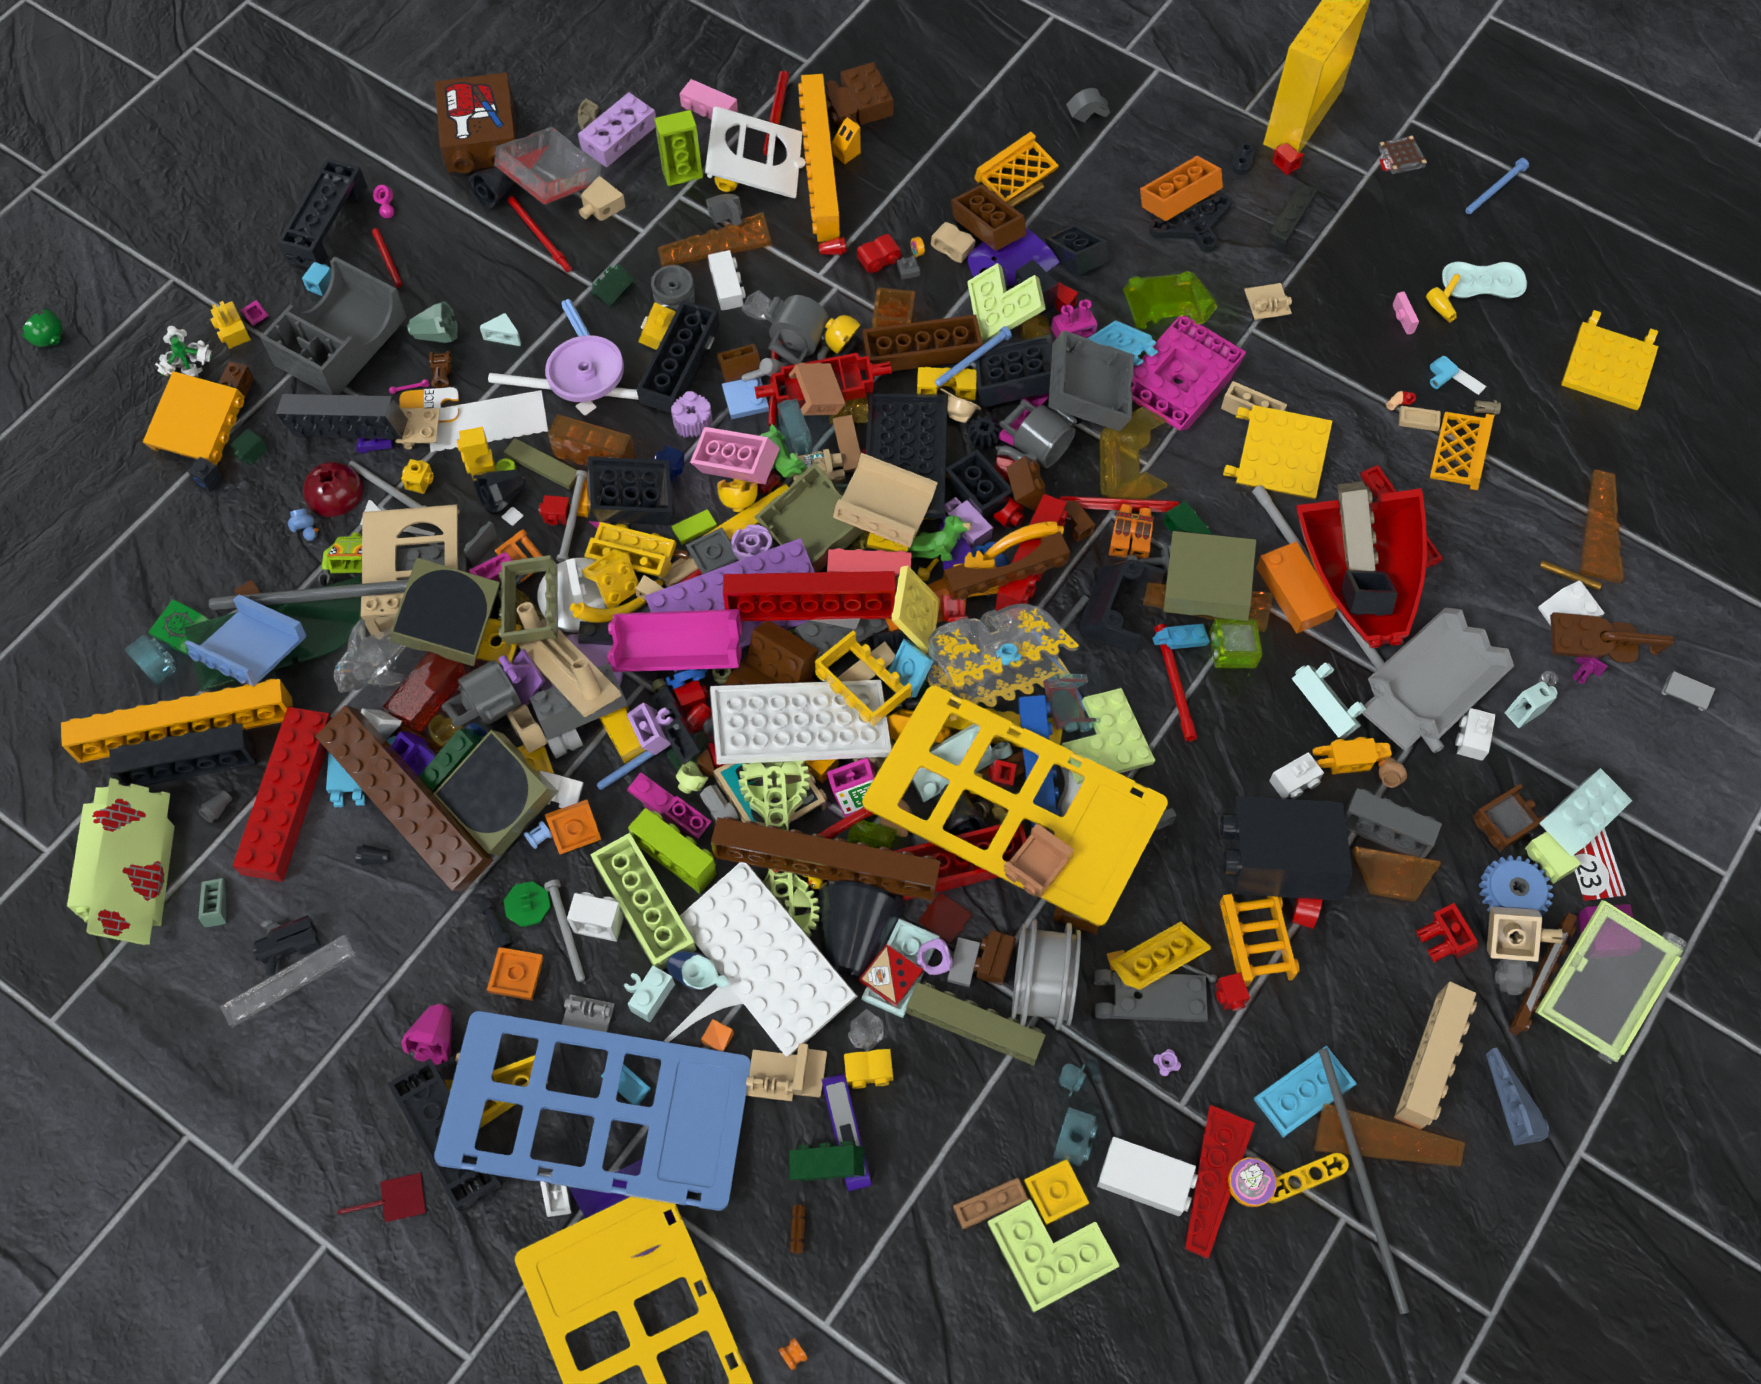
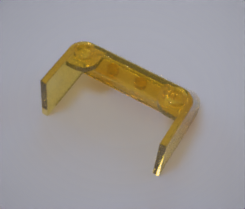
M1141 407L1132 412L1131 420L1120 431L1108 427L1102 431L1100 435V488L1104 496L1108 498L1144 499L1167 487L1166 482L1146 471L1140 473L1139 450L1149 444L1150 430L1165 423L1163 417L1145 407Z

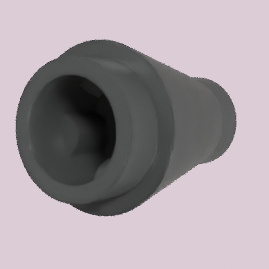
M222 791L202 804L198 812L205 820L212 823L214 820H218L232 800V797L227 792Z

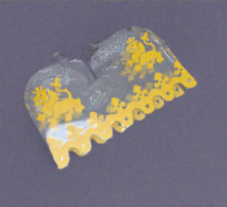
M1015 604L998 611L986 612L980 620L964 617L957 621L946 623L933 631L928 639V656L934 661L926 678L930 686H938L976 705L979 702H983L989 707H994L998 701L997 696H1002L1004 699L1011 701L1016 697L1015 690H1021L1024 694H1032L1034 691L1033 684L1035 683L1044 688L1043 682H1053V677L1058 678L1062 682L1070 681L1072 676L1058 656L1060 652L1059 647L1062 646L1068 651H1076L1080 645L1062 629L1048 612L1038 606ZM1004 644H1014L1017 647V652L1021 654V659L1019 661H1012L1009 665H1003L1001 657L997 655V650ZM950 700L948 705L959 709L961 705L953 700ZM954 714L949 716V719L952 721L959 718V716Z

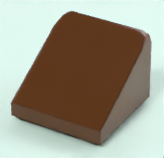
M706 749L697 758V765L710 779L715 780L713 763L709 750Z

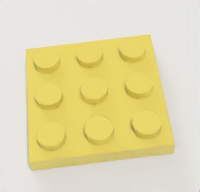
M908 565L900 568L892 621L924 653H931L940 599Z

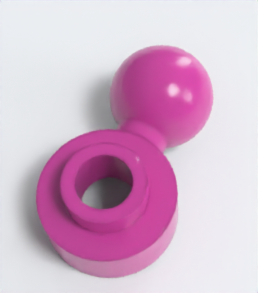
M385 185L377 186L374 190L373 198L377 203L381 204L379 209L380 215L385 219H389L394 215V208L389 204L392 201L393 192Z

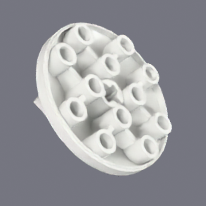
M573 558L557 564L558 629L562 631L579 633V624L583 620L573 616V611L570 610L572 603L578 604L582 602L594 608L607 609L596 582L584 577L582 572L584 568L595 562L594 560ZM544 576L538 588L537 599L540 611L546 619V579Z

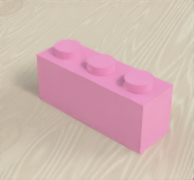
M692 79L680 92L682 107L709 119H712L714 107L738 113L736 98Z

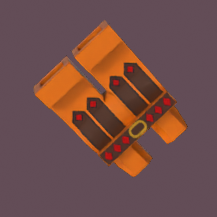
M1123 504L1120 511H1117L1109 555L1126 558L1130 538H1132L1130 555H1136L1139 559L1148 558L1154 517H1151V509L1140 508L1139 515L1132 514V507ZM1114 548L1123 549V551H1117Z

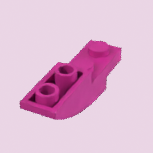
M640 773L627 789L630 794L644 803V807L651 812L653 810L658 812L663 817V820L669 824L672 823L679 830L696 839L700 838L712 822L678 796L674 797L643 773Z

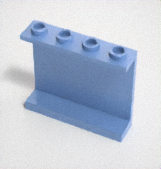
M238 595L233 599L238 612L201 646L189 640L185 644L189 650V656L194 661H201L211 669L220 670L224 675H230L240 683H247L254 687L306 638V634L299 621L242 595Z

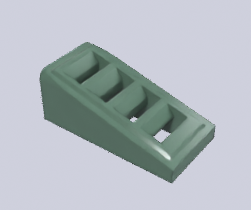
M220 878L202 882L198 919L204 927L226 924L225 879ZM218 889V891L208 892V890Z

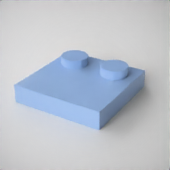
M760 377L747 382L741 379L722 384L731 419L769 411L766 397L756 399L754 387L763 386Z

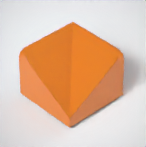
M712 1019L701 1040L704 1045L716 1051L724 1052L734 1032L731 1028Z

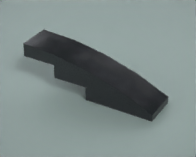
M665 686L652 696L650 700L657 712L662 708L670 710L665 719L671 717L674 721L667 726H663L662 730L680 761L685 765L701 753V750L680 704L670 687Z

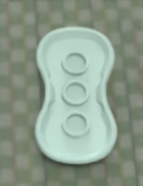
M1453 262L1444 267L1442 274L1445 288L1454 274L1461 276L1451 293L1452 296L1457 298L1489 294L1511 299L1522 295L1527 288L1526 276L1523 270L1509 262H1500L1489 266H1475L1465 262Z

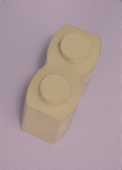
M944 222L932 235L931 245L939 252L947 254L952 260L962 263L974 249L975 240L970 234L959 231L955 225Z

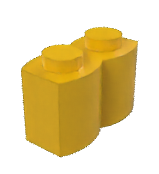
M890 1049L844 1054L847 1086H852L853 1089L865 1088L868 1083H875V1086L889 1085V1081H893Z

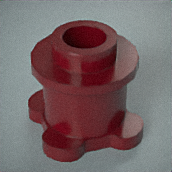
M771 471L766 484L758 483V490L762 494L766 493L769 495L775 486L780 488L782 484L780 483L779 476Z

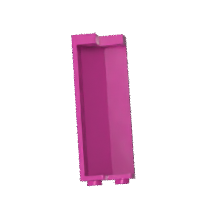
M739 609L614 614L612 621L608 624V631L612 635L614 643L611 651H608L607 659L608 663L612 665L613 672L738 668L742 657V648L739 647V636H742Z

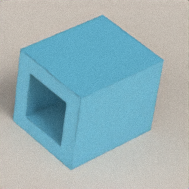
M314 262L302 277L306 289L324 296L331 280V268L325 264L321 265Z

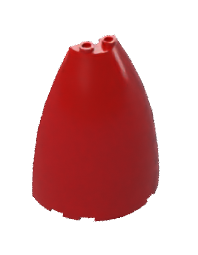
M1422 488L1383 493L1379 495L1376 502L1369 503V507H1371V511L1374 514V523L1371 524V527H1373V531L1376 534V544H1373V547H1375V551L1378 554V564H1375V571L1387 572L1392 581L1391 583H1393L1398 593L1392 615H1356L1350 612L1343 598L1341 588L1345 571L1348 568L1345 562L1339 501L1332 500L1297 505L1296 510L1302 534L1316 573L1329 597L1347 622L1369 644V648H1378L1382 644L1390 643L1392 646L1402 644L1403 639L1409 635L1425 579L1427 535Z

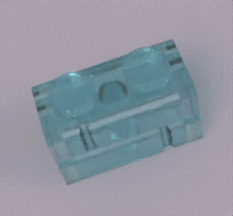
M142 635L135 643L126 647L125 651L155 684H159L166 676H169L176 670L172 664L175 660L167 651L162 653L160 650L162 646L155 638L150 640L147 635Z

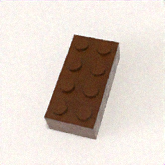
M982 184L951 200L954 219L995 251L1026 235L1024 215Z

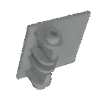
M570 995L569 999L566 998L564 1007H566L562 1025L607 1032L615 1004Z

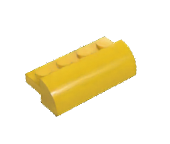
M600 522L595 537L589 541L584 557L596 561L615 549L629 556L634 571L664 578L672 567L670 561L677 543L672 539Z

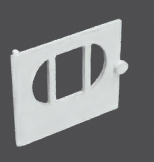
M714 107L705 173L708 178H711L713 175L795 199L799 168H803L806 164L805 160L800 157L802 132L720 107ZM735 125L740 126L737 155L728 148L725 141L726 131ZM746 127L769 133L766 164L743 158ZM775 136L784 143L787 150L786 160L777 166H773Z

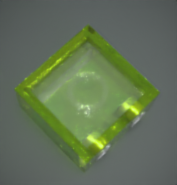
M1215 619L1209 632L1215 668H1256L1263 655L1256 619H1248V621Z

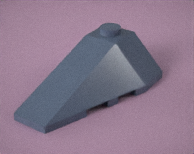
M1492 1048L1486 1054L1514 1146L1544 1140L1549 1136L1547 1121L1543 1119L1541 1111L1498 1048Z

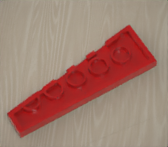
M1213 1105L1209 1106L1197 1172L1198 1177L1195 1184L1185 1243L1186 1250L1206 1259L1210 1256L1231 1194L1228 1182L1229 1172L1239 1160L1243 1159L1255 1124Z

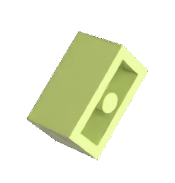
M1548 832L1532 840L1525 848L1530 859L1535 861L1541 870L1545 871L1543 875L1549 877L1553 884L1574 872L1581 865L1575 855L1570 856Z

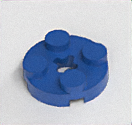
M708 669L684 670L673 675L674 679L672 680L670 676L666 677L668 686L672 685L673 689L685 685V680L692 678L693 681L704 678L706 676L705 672Z

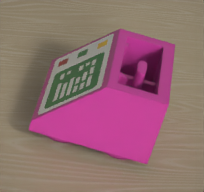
M868 757L827 772L832 791L844 817L863 807V797L877 775L875 765Z

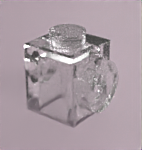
M1502 959L1497 964L1495 981L1496 984H1499L1500 992H1508L1509 995H1519L1527 988H1531L1533 972L1531 967L1527 966V961Z
M868 1009L864 1010L850 1022L851 1031L848 1033V1037L855 1048H863L868 1052L883 1039V1021Z

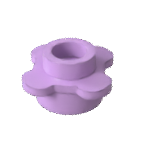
M1167 1049L1161 1055L1157 1054L1154 1056L1153 1061L1158 1065L1159 1073L1162 1076H1167L1173 1070L1178 1071L1181 1067L1175 1052L1171 1049Z

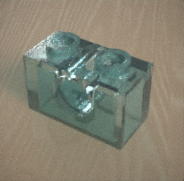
M1068 1107L1053 1157L1062 1161L1067 1159L1069 1163L1080 1166L1083 1160L1087 1161L1091 1147H1088L1087 1144L1089 1138L1094 1139L1098 1125L1094 1124L1096 1117ZM1072 1133H1079L1083 1141L1076 1143L1072 1141L1070 1135Z

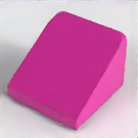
M257 300L240 311L242 316L252 326L269 316Z

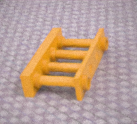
M1232 894L1223 895L1220 901L1236 973L1241 972L1246 987H1249L1255 976L1286 971L1288 980H1293L1297 972H1299L1298 960L1293 957L1281 910L1283 906L1281 897L1267 896L1268 899L1237 903V901L1233 900ZM1270 907L1273 920L1242 924V922L1238 921L1237 914L1241 911ZM1276 929L1278 941L1254 945L1244 944L1242 937L1244 933ZM1281 950L1284 960L1283 963L1253 967L1249 965L1248 957L1249 954Z

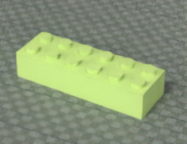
M630 833L590 854L594 865L614 899L619 902L624 917L653 966L663 970L667 967V960L672 954L679 951H696L692 937Z

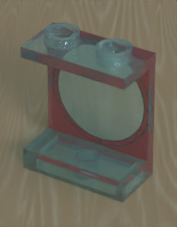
M1057 673L1043 681L1056 730L1071 732L1080 729L1081 732L1093 729V725L1100 722L1099 718H1085L1077 688L1089 682L1087 674Z

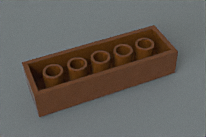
M976 314L862 329L864 355L869 356L872 365L890 361L892 371L959 363L983 346Z

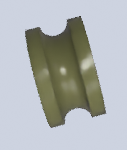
M731 668L712 669L714 680L718 683H725L731 674ZM719 670H724V672H725L724 674H725V675H724V676H720V674H719L720 671H719Z

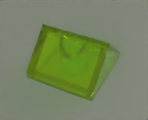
M862 820L850 828L847 843H865L872 848L886 847L892 850L898 829Z

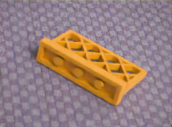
M1029 132L978 167L974 179L978 183L982 182L991 192L1007 203L1055 171L1059 165L1035 141L1036 136ZM1034 148L1038 152V156L1028 155L1029 150ZM1025 159V165L1015 164V160ZM1028 160L1038 161V167L1028 166ZM1041 162H1047L1051 167L1048 169L1040 168ZM1011 168L1012 175L1002 174V169ZM1015 169L1025 170L1024 176L1014 175ZM1027 171L1037 172V177H1027ZM990 177L998 178V184L991 183L988 179ZM1001 178L1010 179L1011 186L1001 185ZM1014 180L1024 181V186H1014ZM1000 189L1009 190L1010 195L1005 198L1000 193Z
M1445 412L1430 478L1470 485V489L1478 490L1494 415L1486 414V417L1482 418ZM1447 420H1456L1459 424L1451 427ZM1470 423L1480 424L1479 428L1473 431L1467 425ZM1463 428L1467 434L1459 437L1455 431ZM1451 434L1456 440L1447 443L1443 437ZM1471 437L1476 443L1468 447L1464 440ZM1459 443L1464 449L1456 453L1452 446ZM1448 450L1452 456L1444 459L1440 453ZM1468 453L1472 459L1464 462L1460 456ZM1456 459L1460 465L1452 469L1448 463ZM1443 465L1448 470L1444 474L1436 473V469ZM1464 469L1469 474L1468 478L1458 476L1456 472Z

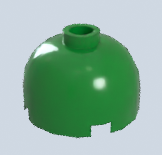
M43 309V314L39 316L36 313L25 323L22 328L25 333H21V335L29 343L37 347L55 346L61 340L60 336L63 326L61 320L50 309Z

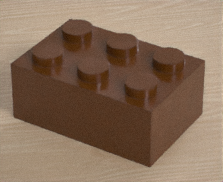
M874 62L841 71V87L848 88L858 108V122L860 125L893 115L894 100Z
M766 621L753 629L746 663L780 684L810 683L819 650L772 621Z

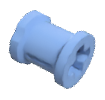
M543 821L539 822V826L529 833H524V836L534 849L545 839L553 837Z

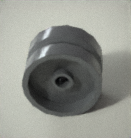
M668 265L654 273L651 280L654 302L675 312L682 300L691 303L695 302L693 278L686 268L678 265Z

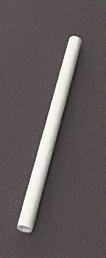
M489 373L488 376L489 383L552 390L547 379ZM615 387L610 393L605 395L639 400L637 390Z

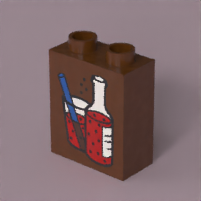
M507 72L435 81L440 149L448 173H468L474 169L495 167L520 157L514 99Z

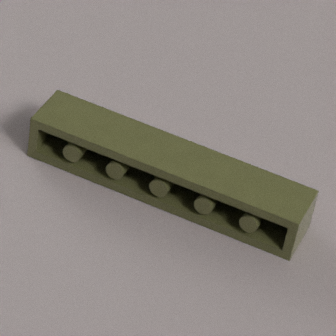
M917 982L907 1005V1014L1030 1065H1035L1046 1036L1040 1029L1029 1026V1028L1021 1026L1020 1021L1017 1019H1012L1011 1017L1006 1019L999 1016V1013L989 1008L984 1010L979 1008L973 1001H962L957 999V996L951 992L944 991L943 993L935 990V987L929 983L923 982L921 984Z

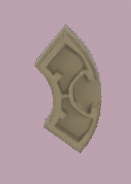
M586 98L578 109V123L581 131L596 120L597 114L600 111L599 105Z

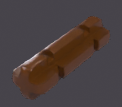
M793 1205L792 1216L794 1218H792L791 1239L793 1242H791L790 1251L793 1254H802L804 1251V1242H802L805 1230V1219L803 1217H805L806 1208L804 1205Z

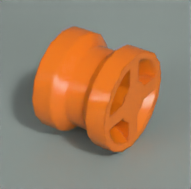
M795 1338L790 1340V1344L787 1347L778 1349L791 1371L796 1369L799 1362H805L808 1359Z

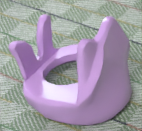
M933 939L924 943L919 948L917 964L926 973L938 975L952 968L953 959L944 940ZM931 948L938 949L942 954V962L936 967L929 966L925 962V953Z

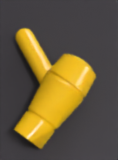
M1459 274L1453 275L1444 292L1439 287H1436L1426 295L1430 305L1449 323L1457 318V313L1448 298L1461 278Z

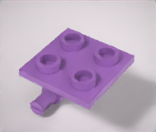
M522 649L512 664L506 655L501 656L498 661L503 666V671L516 691L521 704L528 706L531 702L529 697L535 695L546 680L527 651Z

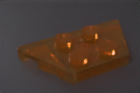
M1356 846L1353 849L1354 857L1369 893L1373 895L1415 902L1440 866V861Z

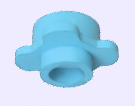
M1011 643L1002 645L996 651V656L1002 659L1003 665H1009L1010 662L1021 659V654L1017 652V647Z

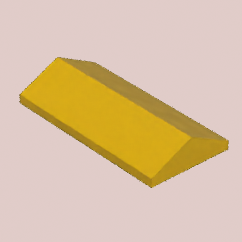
M1180 921L1111 960V965L1125 985L1141 990L1207 952L1211 946Z

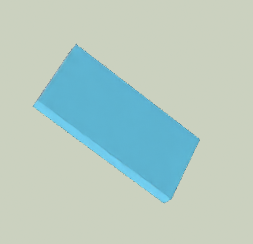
M1328 1048L1343 1095L1357 1083ZM1319 1052L1254 1098V1101L1283 1138L1334 1101Z

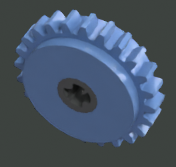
M1508 856L1506 860L1501 857L1497 862L1493 861L1484 870L1485 873L1481 876L1483 881L1479 884V887L1484 889L1479 894L1486 897L1482 903L1489 904L1488 912L1490 907L1538 910L1542 916L1552 904L1549 900L1553 897V894L1549 893V891L1553 887L1552 885H1547L1550 878L1543 877L1542 874L1545 871H1539L1537 863L1533 866L1529 864L1530 859L1523 862L1521 861V856H1518L1515 860H1513L1512 856Z

